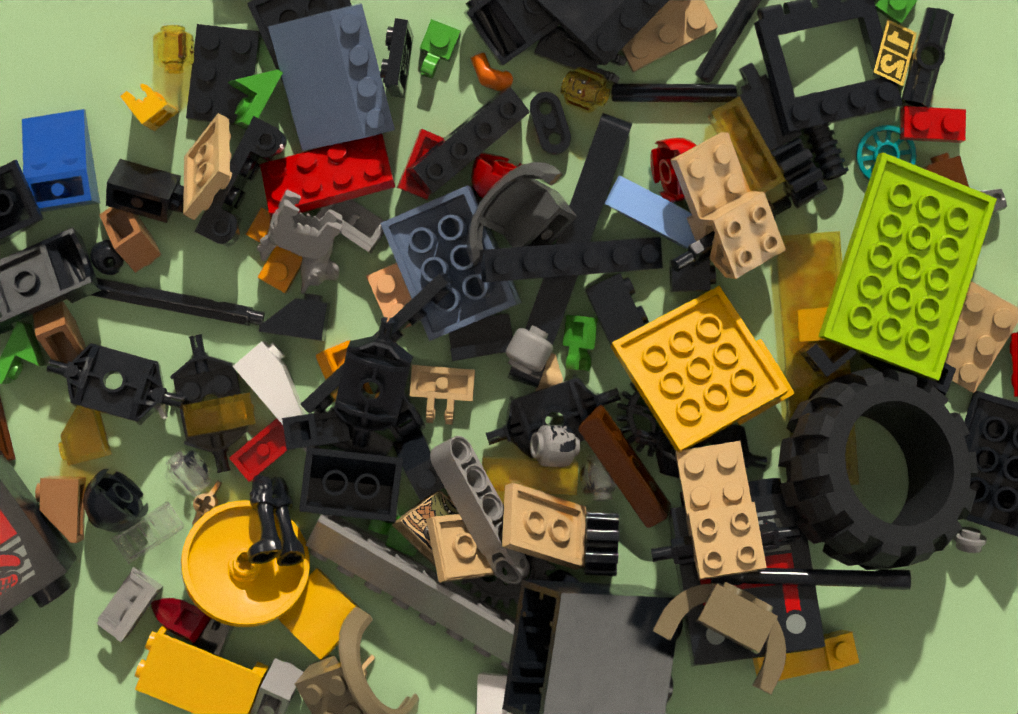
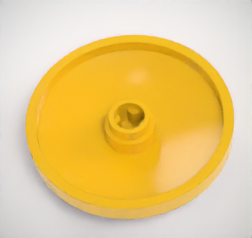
M250 501L228 502L208 511L194 524L182 550L181 575L189 597L207 616L229 626L255 627L278 619L297 602L304 590L309 575V551L305 538L298 526L291 519L296 538L300 541L305 551V559L302 562L291 566H280L275 558L267 563L252 564L248 561L247 552L250 546L260 540L261 527L258 513L252 509ZM274 514L275 526L278 537L280 539L278 521L276 515Z

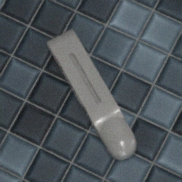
M455 436L435 446L430 454L432 465L478 549L485 555L496 577L509 584L520 583L529 574V562L525 554L502 547L504 505L471 444L464 437ZM502 567L507 570V575L502 573Z

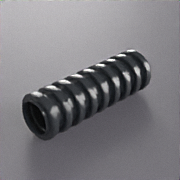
M831 124L803 131L804 135L808 134L809 136L807 143L812 144L813 148L810 151L815 153L816 158H814V161L819 163L820 167L818 168H820L824 176L822 181L826 182L843 176L849 171L848 167L844 168L845 158L840 157L842 151L841 148L837 149L836 144H838V140L833 139L832 135L835 132L830 130L829 126Z

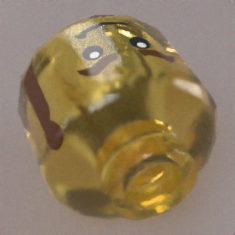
M179 25L162 26L160 31L153 35V61L155 65L164 68V72L167 74H181L184 72V68L192 65L194 62V38L192 34L185 31V27Z
M578 67L566 74L561 86V94L564 95V101L568 106L586 113H593L599 106L604 107L606 105L610 89L606 88L607 80L603 74L584 67Z

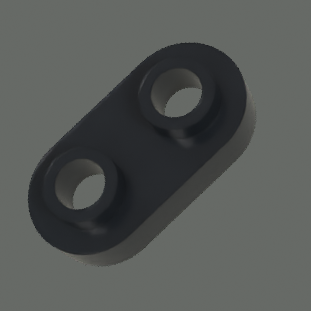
M551 92L538 93L531 100L530 114L540 146L548 154H562L570 145L571 134L561 102ZM542 104H549L552 111L545 115L540 112L539 108ZM558 134L561 137V142L557 145L551 144L549 142L550 135Z

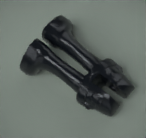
M254 476L252 491L250 492V504L252 509L258 513L261 536L258 542L249 547L247 552L248 561L252 564H263L276 558L277 564L280 566H291L302 562L305 559V551L293 530L289 509L293 507V501L288 485L284 478L281 477L270 479L268 476ZM274 514L276 515L278 521L280 539L278 537L275 526Z

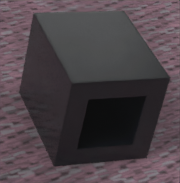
M710 259L696 267L690 264L679 272L673 269L671 260L669 261L670 292L710 291V284H716L715 265H710Z

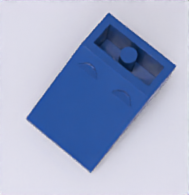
M81 109L22 119L23 174L40 212L100 203L86 110Z

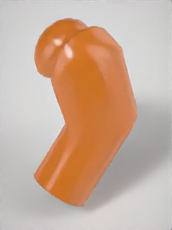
M480 53L470 58L479 82L483 86L496 91H502L512 85L513 76L506 70L502 72L491 68L485 53Z

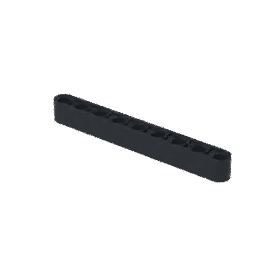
M602 113L569 205L577 218L557 238L556 244L591 241L632 123ZM578 275L543 278L525 329L530 330L532 325L549 334L546 340L552 345L554 344ZM512 366L508 378L538 388L545 366L540 372L532 371L531 375Z

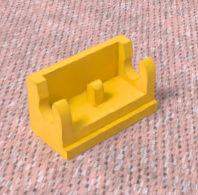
M140 84L141 89L147 94L143 101L141 99L136 100L128 91L120 96L140 123L153 131H156L179 113L176 107L168 103L161 94L153 91L146 84Z

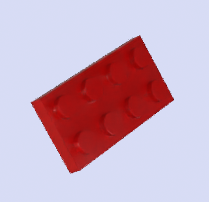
M383 134L328 145L260 164L271 218L279 208V202L286 190L301 196L299 203L294 206L300 209L299 212L303 213L395 188Z

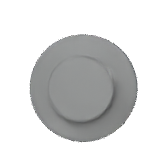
M963 527L954 540L956 541L957 549L968 553H979L982 550V546L986 544L987 538L976 528Z

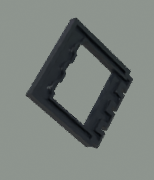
M795 0L785 2L783 7L781 4L758 8L757 15L759 20L754 23L784 135L895 109L903 105L897 83L874 73L883 38L874 0H812V2L811 0ZM858 18L874 79L795 97L778 35Z

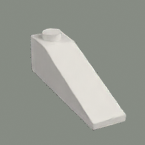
M261 341L233 365L234 369L281 423L282 418L305 415L306 412L300 405L302 402L286 364L282 361L285 355L275 343L272 342L269 345L266 341Z

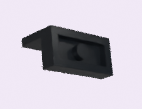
M509 314L490 316L449 333L452 361L506 352L513 338Z
M807 343L798 350L816 375L828 377L857 353L854 348L843 347L828 358L817 343Z

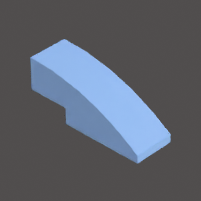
M618 176L604 202L605 205L685 249H688L690 244L696 242L687 217L692 215L690 212L622 176Z

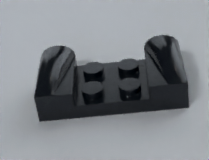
M469 0L465 3L469 8L464 12L465 16L498 64L502 66L559 26L558 22L536 0Z
M253 116L230 161L231 180L225 189L220 188L215 194L211 206L204 212L195 232L224 246H232L238 241L240 235L239 224L242 218L231 212L233 208L238 209L246 195V192L242 190L248 179L252 181L258 173L260 164L257 161L259 157L269 162L272 161L274 155H278L285 149L287 138L284 133Z
M73 227L0 259V335L14 329L12 323L67 299L74 303L101 291L83 238Z

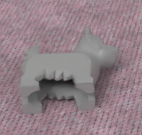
M286 190L279 202V208L272 215L268 234L260 239L261 244L257 246V250L260 252L262 261H265L271 251L277 246L301 256V293L304 294L309 286H318L324 280L336 281L338 279L339 267L336 262L330 260V256L333 251L334 238L340 233L343 220L341 214L330 209L320 220L316 216L311 217L308 213L304 216L299 212L300 209L294 206L299 203L301 196Z

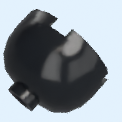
M103 469L94 476L85 489L83 505L88 520L96 528H101L105 531H127L147 514L148 503L143 506L140 498L144 494L130 478L121 472L116 471L112 475L106 473L109 469Z

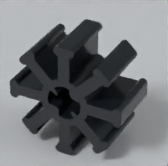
M796 138L768 154V159L775 167L772 170L776 178L782 181L783 191L787 197H791L797 209L828 192L827 186L822 181L824 176L820 168L814 165L812 153L808 148H804L800 138Z
M586 513L584 575L617 576L619 557L618 513Z

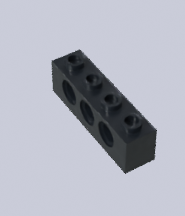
M511 87L505 88L406 170L426 194H432L529 114L530 111Z

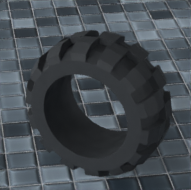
M868 368L832 379L814 389L808 400L800 402L786 427L793 435L782 440L778 466L786 468L787 482L780 484L786 507L795 506L800 516V519L795 524L813 544L824 542L825 545L822 551L827 556L847 566L859 565L865 570H880L905 567L926 561L934 552L942 551L955 538L962 528L957 520L966 519L973 506L976 491L970 489V479L978 474L976 451H968L964 438L970 432L960 413H950L945 407L949 400L947 397L926 382L917 385V377L909 373L890 368L881 371ZM860 416L874 420L889 431L899 444L906 460L909 476L907 498L900 514L891 524L877 518L863 506L855 495L848 478L845 462L846 445L850 431Z

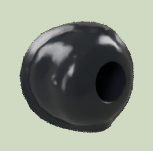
M111 240L100 241L91 249V262L100 273L106 275L117 274L124 264V259L116 252Z

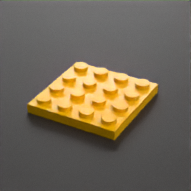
M720 285L611 344L614 354L674 449L679 453L781 398L788 392L787 387Z

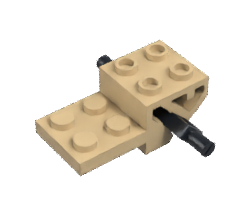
M721 132L671 159L672 166L692 214L687 217V220L696 242L688 246L687 252L671 260V265L676 272L690 264L696 267L710 259L726 278L737 279L786 250L775 222V217L791 208L792 203L787 196H783L781 199L771 203L767 200L765 192L750 191L728 132Z
M741 441L686 449L680 453L678 451L675 452L689 536L671 539V546L651 548L653 562L673 559L675 565L695 562L699 580L765 570L767 568L764 556L765 550L779 548V541L800 539L797 525L777 528L774 522L759 525L755 502L751 501Z

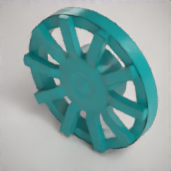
M892 125L875 127L868 131L858 143L856 150L857 165L863 176L870 180L875 163L867 170L863 162L870 160L876 162L878 154L882 152L896 158L910 154L909 163L915 165L917 154L913 140H905L909 149L899 151L898 146L904 140L899 138L895 143L890 142L892 132L900 135L899 127ZM887 131L885 142L882 143L877 132ZM873 136L877 147L865 143L866 140ZM863 147L872 151L873 155L862 157Z

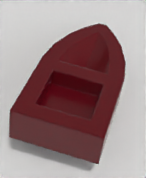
M164 598L152 601L151 603L154 616L171 633L192 643L196 642L211 619L198 607L180 599Z

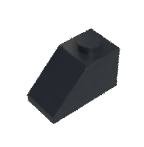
M305 293L304 299L295 298L259 326V332L325 341L330 303L323 302V296Z
M421 428L404 436L403 441L400 443L397 440L394 441L393 446L398 457L403 458L402 467L420 500L445 488L430 459L432 449Z

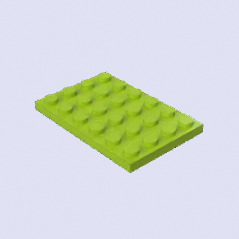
M879 153L818 337L849 349L854 348L859 353L932 381H939L997 198L887 153Z

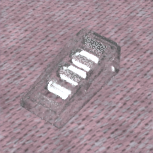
M165 502L145 515L133 527L118 533L111 539L127 563L130 564L184 528V524L170 503ZM148 521H150L154 528L157 530V532L160 535L159 537L155 535L154 531L148 524ZM137 528L141 530V532L149 542L148 544L145 543V541L137 531ZM128 534L139 548L138 551L134 550L126 538Z

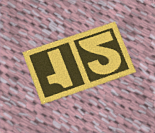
M887 19L874 73L903 86L917 33Z

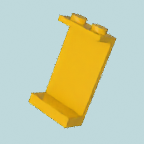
M162 625L157 633L151 632L145 649L149 650L146 660L142 659L135 672L134 677L139 678L135 690L194 714L251 713L260 686L269 668L268 665L257 661L251 670L168 636V629L164 625Z

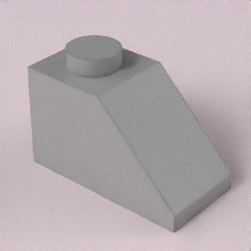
M275 658L260 686L250 714H285L297 689L294 683L304 671L296 668L289 662H283Z

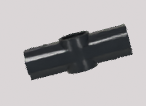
M927 7L925 10L916 47L910 57L911 65L901 98L902 102L917 107H929L939 68L945 59L944 50L954 14L948 10ZM923 50L933 54V65L923 63L921 60V52Z

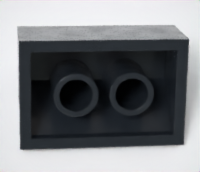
M307 447L299 511L395 522L403 458Z

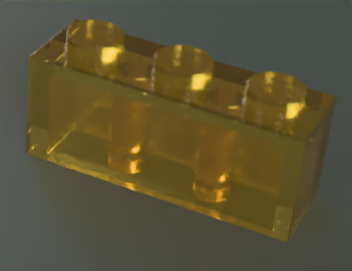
M740 96L715 109L707 116L716 134L721 132L729 133L750 191L766 193L786 181Z
M483 456L482 466L496 491H505V485L514 482L544 493L577 495L579 463L576 460H573L567 467H545L540 465L536 458Z

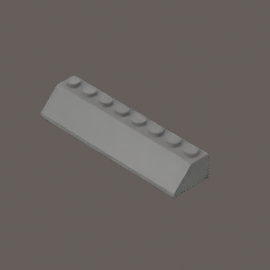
M327 514L320 516L306 543V546L311 548L309 552L311 555L324 562L330 559L337 563V569L351 578L354 575L366 580L364 585L370 590L379 594L383 590L393 596L391 601L406 610H408L409 606L420 612L419 617L433 626L438 622L448 628L446 633L454 639L462 642L465 638L475 644L473 649L488 658L492 654L501 659V665L508 670L515 618L496 607H492L486 601L480 602L479 597L474 594L470 595L467 590L451 581L439 583L436 572L402 552L386 546L385 542L342 517Z

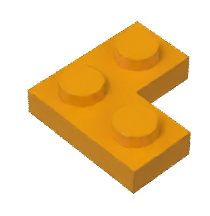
M260 208L246 235L258 242L269 231L271 216L268 210ZM277 246L273 249L257 278L283 293H287L301 269L302 257Z

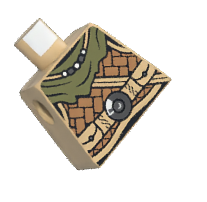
M437 491L421 500L397 519L392 526L435 566L426 519L435 516L459 514L449 495L446 497L441 491Z

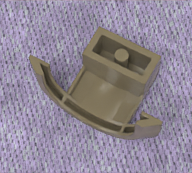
M727 582L724 584L698 585L683 591L670 601L662 612L653 632L670 641L682 618L691 609L706 602L696 622L756 654L760 653L765 643V658L753 686L770 695L772 694L784 669L786 644L783 631L777 620L778 616L772 613L773 607Z
M354 607L341 625L339 633L340 663L335 656L310 664L294 685L312 714H416L419 704V697L416 693L411 698L409 696L405 697L397 709H392L384 705L369 687L362 669L360 644L365 629L373 619L370 614L358 607Z

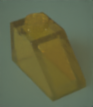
M250 392L183 405L188 437L256 424Z
M77 405L60 434L62 442L58 443L60 456L63 460L67 461L68 466L112 455L101 412Z

